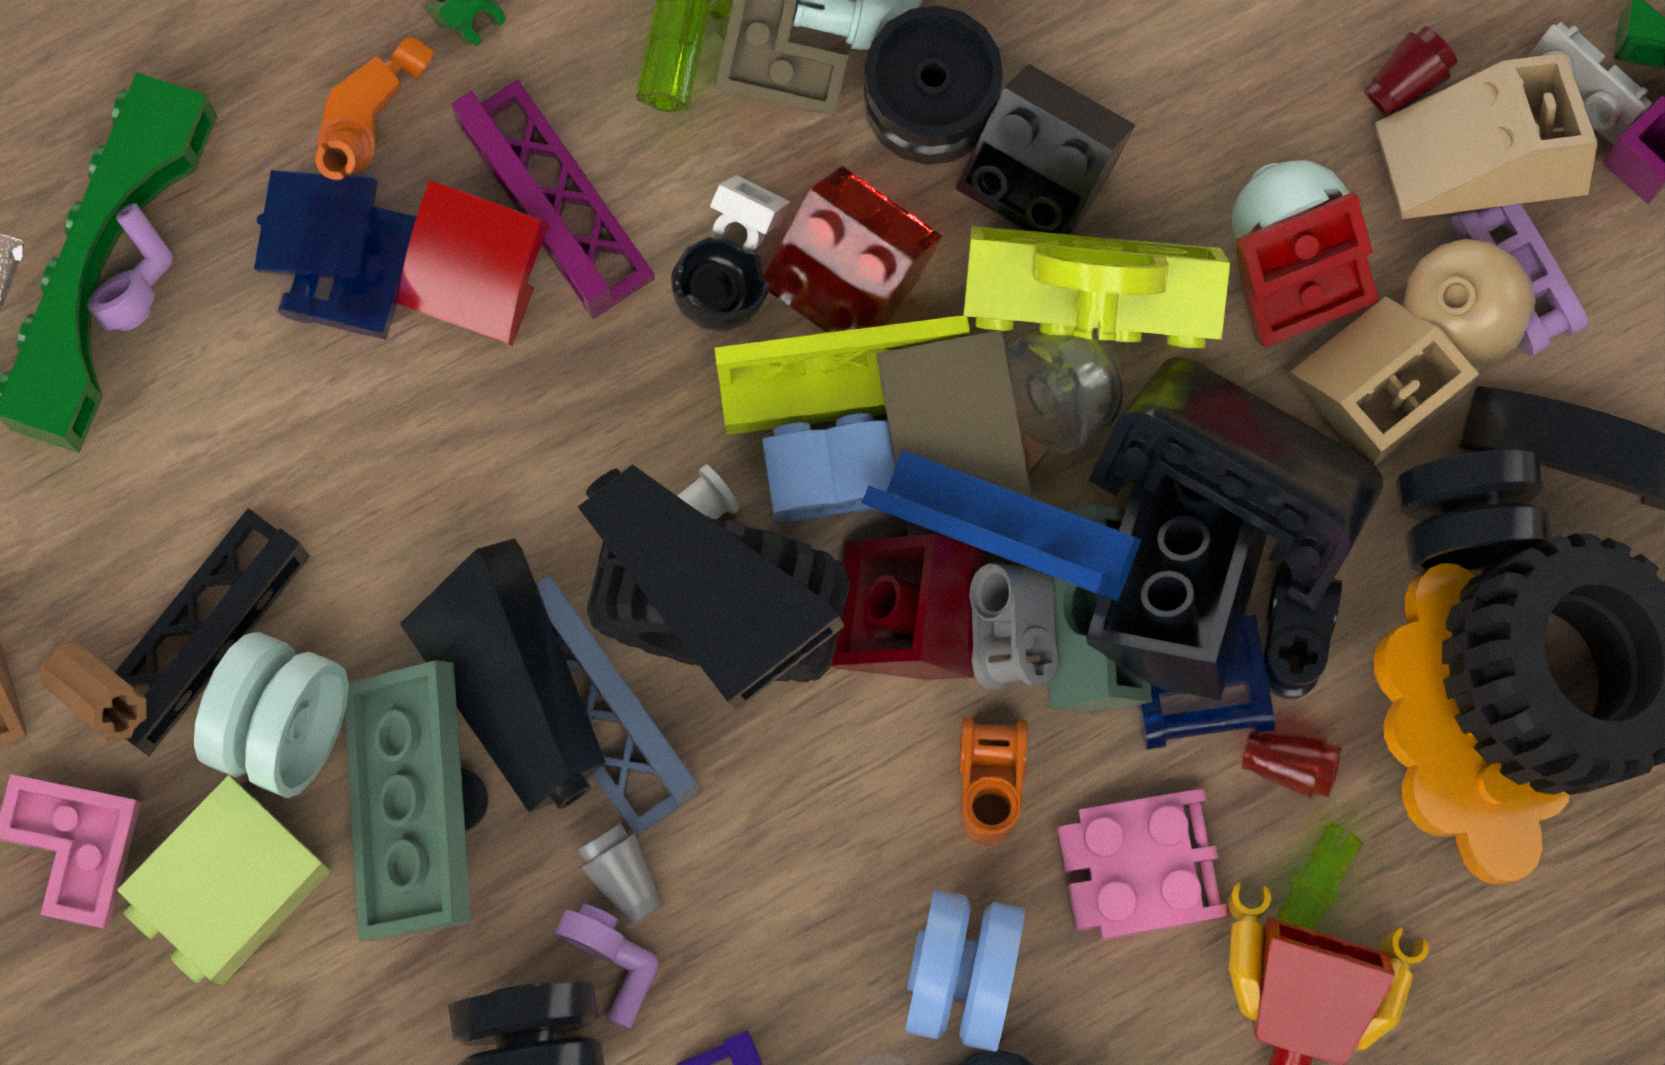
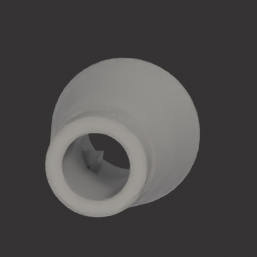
M621 822L576 850L584 862V865L579 868L618 911L624 914L629 924H633L663 904L657 894V888L635 833L629 836Z

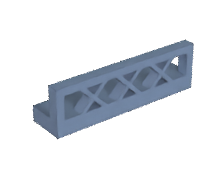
M548 575L538 582L536 586L560 647L563 642L575 659V661L566 660L569 670L584 672L591 682L587 707L585 708L591 726L593 719L618 723L627 733L623 760L604 757L606 763L593 773V776L636 837H639L700 794L698 784L554 580ZM598 693L611 712L595 710ZM634 744L648 764L631 762ZM604 767L621 770L618 787ZM629 771L656 775L670 796L638 817L625 798Z

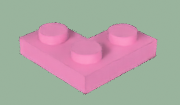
M10 774L0 811V841L56 852L40 915L110 930L119 895L117 889L122 883L142 803L135 799Z

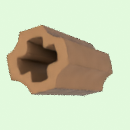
M68 642L55 645L54 651L49 658L40 663L41 684L110 742L131 738L134 729L139 723L147 719L146 698L79 643Z

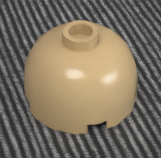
M1467 238L1439 245L1421 258L1408 278L1404 298V306L1411 315L1436 324L1472 366L1498 361L1516 348L1525 336L1524 331L1529 325L1531 314L1534 313L1536 302L1531 277L1515 256L1492 242Z

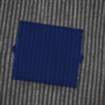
M271 170L264 213L257 217V223L261 226L254 269L259 273L361 281L368 238L372 237L376 232L375 227L371 224L378 181L374 178L345 176L341 180H331L322 174Z

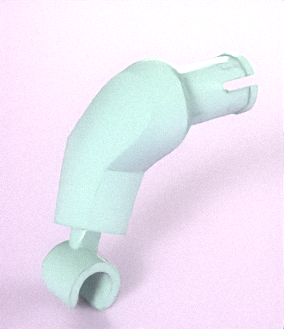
M797 0V11L794 14L792 26H802L846 37V43L851 44V49L867 50L870 49L871 42L888 21L910 9L919 8L923 0Z

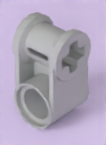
M991 563L982 566L974 574L969 592L973 626L971 661L973 672L978 682L984 688L990 690L1007 688L1015 681H1023L1031 686L1049 683L1054 678L1058 669L1059 659L1055 637L1054 605L1056 591L1051 576L1025 566ZM1000 655L1004 656V661L991 662L990 658L991 656ZM1039 656L1040 660L1038 662H1027L1026 657Z

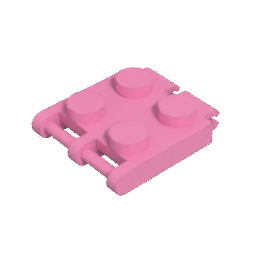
M1194 789L1079 809L1077 812L1078 823L1058 827L1057 832L1065 874L1088 870L1089 881L1073 883L1068 886L1076 931L1099 928L1102 941L1230 917L1228 904H1221L1213 866V861L1219 858L1216 846H1209L1201 804L1207 802L1205 789ZM1184 807H1189L1196 849L1191 847L1188 819L1185 815ZM1196 864H1200L1208 902L1207 907H1203L1201 884L1197 877Z

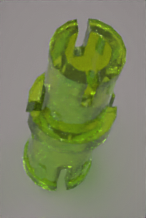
M1327 823L1324 833L1313 850L1302 872L1295 871L1288 882L1289 886L1293 889L1275 919L1315 930L1326 908L1333 909L1340 897L1336 889L1347 873L1358 851L1363 848L1364 843L1357 836L1350 833L1338 855H1334L1332 851L1344 829Z

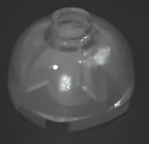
M1039 328L1022 335L1017 339L1018 341L1008 345L1006 350L1015 400L1018 401L1023 398L1036 417L1035 420L1023 422L1030 433L1041 444L1058 454H1067L1092 443L1109 429L1122 409L1124 390L1122 377L1124 371L1123 363L1119 354L1111 345L1106 344L1103 340H1098V336L1094 333L1092 334V339H1085L1074 336L1073 332L1067 334H1044Z

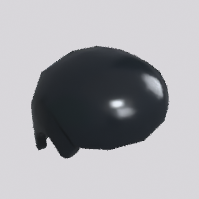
M710 237L686 247L673 268L671 275L672 293L681 313L702 329L722 332L748 323L762 307L771 282L766 281L764 278L758 254L743 250L741 246L731 240Z

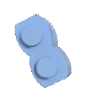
M868 413L841 417L836 420V427L827 430H811L810 424L803 422L785 424L773 429L774 436L762 439V452L773 523L798 522L834 514L878 510L862 504L867 487L870 485L887 491L896 467L888 421H874L873 415Z

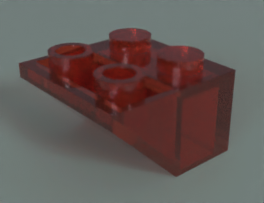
M841 166L810 188L771 261L764 278L766 281L771 282L769 293L826 333L884 326L918 282L943 235L847 168Z

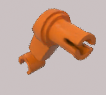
M415 37L405 38L400 42L385 64L378 56H374L331 89L325 104L323 119L317 137L318 149L315 154V164L323 176L331 180H341L345 177V174L353 175L363 171L372 162L377 146L376 117L402 89V85L396 77L397 73L402 69L417 80L435 54L432 48Z

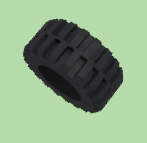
M706 516L828 602L842 620L850 581L844 565L839 560H834L833 556L825 551L811 548V545L782 537L781 534L769 530H759L745 526L746 524L730 520L722 521ZM603 541L587 605V614L592 627L599 630L604 636L615 638L619 643L627 646L643 649L644 652L675 659L681 663L699 666ZM839 631L775 681L789 682V680H794L797 682H809L810 680L816 681L820 679L832 665Z
M1574 533L1567 537L1558 535L1543 540L1483 568L1482 574L1471 578L1460 591L1459 600L1461 603L1451 607L1446 621V630L1452 632V637L1442 641V664H1449L1450 677L1443 679L1447 699L1455 698L1460 714L1454 717L1463 734L1471 732L1478 741L1474 749L1488 764L1500 762L1502 764L1500 773L1518 785L1530 782V787L1536 792L1551 795L1565 792L1569 795H1574L1651 772L1654 766L1665 763V581L1663 582L1656 575L1659 567L1642 554L1631 557V548L1626 544L1611 538L1600 541L1599 537L1588 533ZM1551 613L1567 621L1580 633L1594 657L1599 677V696L1592 717L1576 708L1564 696L1555 683L1549 669L1545 651V634Z

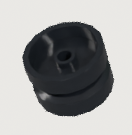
M938 5L913 8L888 21L871 42L865 64L864 102L867 122L880 143L902 159L931 165L954 162L972 152L998 101L1003 79L1000 51L986 27L965 12Z
M1491 450L1461 454L1413 467L1400 474L1396 480L1401 512L1410 518L1422 521L1415 525L1405 536L1410 568L1416 572H1422L1442 563L1458 564L1469 571L1482 570L1499 559L1552 538L1548 513L1540 507L1526 504L1532 501L1544 488L1539 459L1533 452L1523 450Z
M577 981L518 985L498 989L488 994L470 997L448 1005L454 1040L466 1046L496 1044L497 1048L472 1054L464 1058L458 1065H605L601 1042L590 1037L559 1039V1034L585 1028L598 1018L594 984L592 982Z

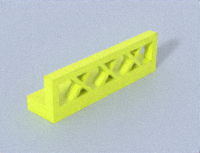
M962 315L714 347L726 435L775 429L781 425L798 422L809 424L831 422L847 415L868 413L873 416L885 415L887 413L876 353L970 336L968 316Z

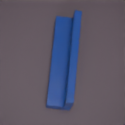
M904 450L900 454L887 491L868 485L862 500V504L1115 601L1119 600L1141 543L1140 539Z

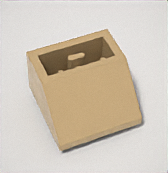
M1385 296L1292 369L1288 376L1347 445L1356 453L1369 459L1376 466L1462 398L1475 382L1479 373L1436 324L1411 315L1407 308Z

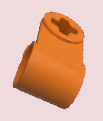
M962 717L959 774H962L960 817L965 833L976 843L987 846L997 845L1009 839L1016 830L1022 807V779L1025 778L1027 720H1017L1014 726L975 724L972 717ZM993 797L1005 804L1009 816L998 825H987L976 818L972 807L982 798Z

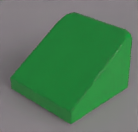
M1629 0L1619 18L1613 58L1617 59V61L1665 69V17L1644 0Z

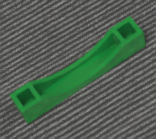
M136 72L129 90L123 89L117 96L112 111V123L114 126L106 145H99L93 153L88 171L91 181L83 200L76 201L68 213L65 223L67 238L59 257H53L44 270L41 282V289L44 293L35 315L29 314L21 325L17 339V346L20 351L11 372L5 371L0 377V421L8 429L80 453L103 397L93 365L90 338L92 314L87 308V302L91 294L97 289L103 267L119 237L125 231L117 221L116 214L123 207L132 203H136L140 210H142L169 186L195 172L218 117L205 94Z

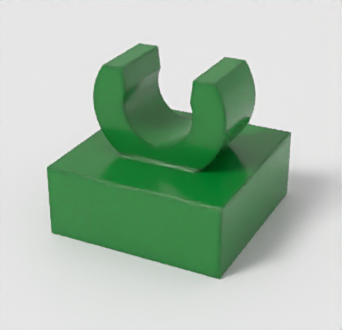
M433 0L424 8L439 28L452 30L456 28L459 37L464 42L475 46L482 42L479 35L472 28V20L477 13L484 12L494 25H502L506 21L501 7L488 0Z

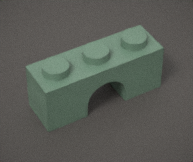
M1094 504L1068 512L1119 531L1125 510ZM1051 576L1056 591L1054 605L1055 637L1059 659L1055 676L1047 683L1050 709L1096 714L1152 702L1150 683L1087 644L1086 637L1099 594Z

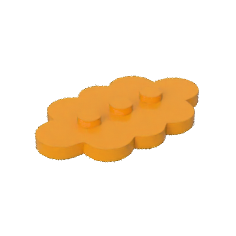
M1442 563L1418 573L1409 583L1404 597L1407 624L1387 632L1378 642L1373 656L1374 674L1379 687L1393 702L1387 711L1383 723L1384 739L1389 751L1400 763L1407 767L1402 782V802L1409 818L1419 829L1432 836H1455L1463 863L1470 872L1488 884L1504 885L1529 876L1538 866L1543 851L1542 832L1539 821L1558 815L1568 804L1571 795L1565 792L1554 795L1536 792L1530 787V782L1518 785L1500 773L1502 764L1500 762L1488 764L1474 749L1478 741L1471 732L1463 734L1454 717L1460 714L1455 698L1447 699L1443 679L1450 677L1449 664H1442V641L1452 637V632L1446 630V621L1451 607L1461 603L1459 600L1460 591L1471 578L1476 576L1458 564Z

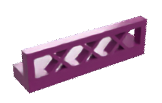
M516 80L482 103L479 102L472 91L451 103L458 126L517 211L541 219L549 224L542 247L592 319L597 318L655 280V275L519 80ZM517 102L528 118L524 139L518 140L504 137L491 118ZM535 130L545 144L533 142ZM514 151L521 152L519 158ZM530 154L556 158L562 167L557 189L537 185L527 170ZM569 178L580 193L567 191ZM548 199L555 200L554 206L551 205ZM564 202L588 206L596 215L592 237L574 235L569 231L561 219ZM603 227L613 241L601 239ZM582 248L589 249L588 255L585 254ZM598 251L624 255L635 272L609 288L595 268Z

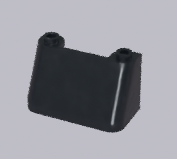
M1173 357L1165 360L1130 402L1117 421L1088 480L1117 496L1127 482L1134 480H1146L1143 487L1155 493L1167 475L1279 540L1268 559L1278 565L1284 559L1290 567L1292 581L1286 594L1315 610L1355 544L1384 485L1381 473L1366 457L1208 369L1197 361L1182 357Z

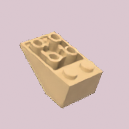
M1566 52L1501 61L1375 123L1376 136L1401 219L1589 194L1598 142Z

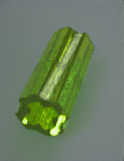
M712 0L656 1L636 93L637 101L645 103L655 110L671 113L689 110Z

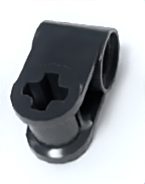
M1277 569L1268 608L1267 625L1269 627L1262 662V678L1266 687L1274 695L1284 699H1298L1307 695L1315 687L1328 661L1331 636L1335 628L1340 606L1342 580H1332L1315 610L1286 594L1291 585L1292 573L1290 570ZM1288 653L1299 656V666L1303 667L1300 674L1289 671L1290 663L1286 660Z

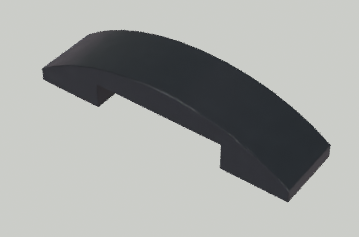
M1482 386L1475 388L1459 442V448L1472 452L1491 450H1523L1533 452L1538 457L1540 465L1643 496L1641 504L1665 511V433L1608 413L1556 399Z

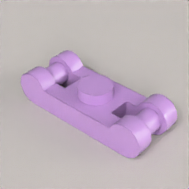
M1522 204L1485 208L1477 211H1462L1451 217L1452 227L1458 240L1467 238L1495 244L1489 232L1500 226L1507 230L1511 238L1497 244V246L1519 260L1531 277L1535 299L1545 295L1550 303L1552 311L1538 317L1534 310V313L1530 316L1529 325L1524 331L1525 336L1519 343L1528 355L1532 356L1548 348L1550 345L1549 340L1561 333L1571 336L1587 328L1588 320L1582 305Z

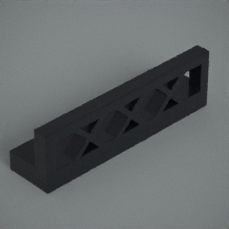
M248 508L115 671L119 677L131 686L149 684V690L144 695L146 698L147 719L139 723L134 729L131 738L126 739L128 742L147 756L153 753L207 686L215 668L228 649L252 630L310 558V555L300 542L281 528L278 530L251 509ZM254 529L269 542L245 571L239 572L237 549ZM228 561L229 573L217 575ZM230 584V590L205 621L199 622L196 600L206 587ZM187 612L188 623L176 625ZM190 634L188 642L167 668L162 672H158L156 649L166 637ZM147 661L148 673L136 675Z

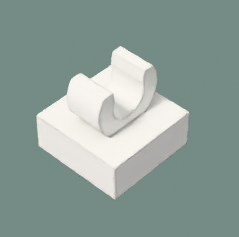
M735 175L719 184L710 205L711 208L723 213L714 223L713 237L722 239L727 236L732 222H739L747 230V240L742 249L752 252L761 245L765 234L782 224L791 202Z

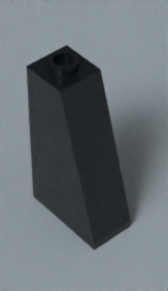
M633 464L622 473L618 468H615L596 479L586 490L588 499L578 506L579 510L719 692L736 711L845 627L838 613L828 602Z
M515 538L478 548L426 597L400 625L425 662L438 660L454 663L457 708L527 811L530 813L552 803H555L557 808L561 810L579 800L591 789L587 779L606 762L522 548Z

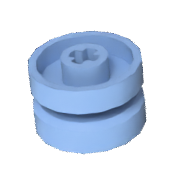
M934 889L926 931H918L907 990L913 991L905 1033L938 1040L947 1030L952 1002L964 1003L959 1036L963 1046L997 1052L1018 957L1025 908L992 902L983 912L978 938L975 941L966 939L971 911L967 896Z

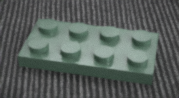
M434 660L350 682L345 720L359 941H382L470 924L471 910L454 663Z

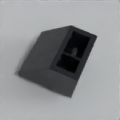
M1028 64L1003 88L955 189L1027 231L1073 235L1110 176L1135 124Z

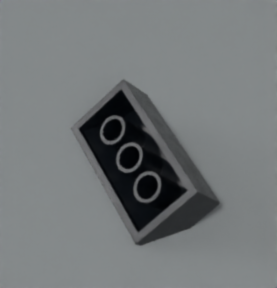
M1167 475L1155 493L1143 487L1146 480H1134L1119 531L1140 539L1141 543L1119 600L1115 601L1099 595L1086 637L1087 644L1156 688L1221 701L1268 533Z

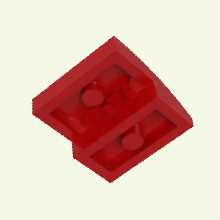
M429 180L409 241L397 303L513 346L534 287L527 284L549 224L541 219Z
M1354 192L1236 239L1239 271L1256 341L1264 348L1379 302L1367 255L1373 253L1358 195Z

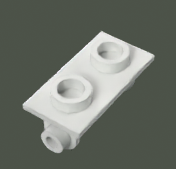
M1562 22L1557 26L1553 24L1528 57L1566 52L1592 127L1614 146L1618 138L1653 105L1645 97L1649 91L1645 87L1641 88L1616 65L1606 71L1600 65L1606 56L1583 37L1575 25L1569 29Z

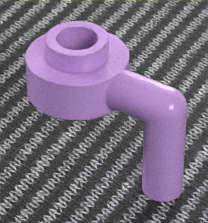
M136 203L123 207L116 214V219L144 258L133 270L121 272L102 283L91 294L87 302V308L99 325L107 331L116 329L129 331L142 324L148 318L151 312L150 306L155 297L151 287L173 263L171 251Z
M582 904L578 913L565 910L554 933L557 938L585 953L613 962L628 970L606 1019L623 1028L631 1029L658 970V958L654 953L624 939L625 937L621 933L614 930L618 919L611 914L588 904Z

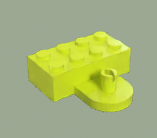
M971 226L964 316L976 317L975 326L989 330H1013L1014 321L1038 323L1040 324V333L1054 336H1076L1092 339L1093 328H1098V340L1141 342L1143 332L1163 334L1167 336V344L1172 346L1205 348L1206 338L1222 340L1230 261L1221 248Z

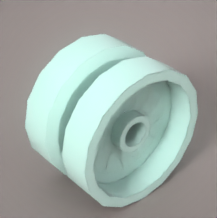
M258 631L244 635L228 649L219 662L202 696L194 732V748L198 761L235 778L248 774L249 781L256 786L285 798L300 794L315 779L325 764L339 735L348 699L349 683L346 669L337 662L309 651L296 655L295 649L286 642Z

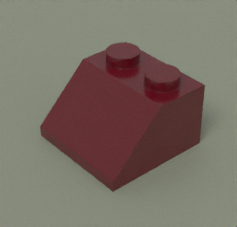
M937 533L845 542L842 564L848 575L850 586L842 617L845 627L839 631L831 667L923 680L974 678L971 661L973 649L972 607L969 592L974 574L982 566L988 564L989 552Z

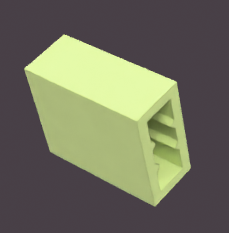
M228 775L117 891L131 904L123 914L142 933L153 939L160 932L177 948L169 958L182 972L197 984L206 976L210 981L223 986L332 871L240 783Z

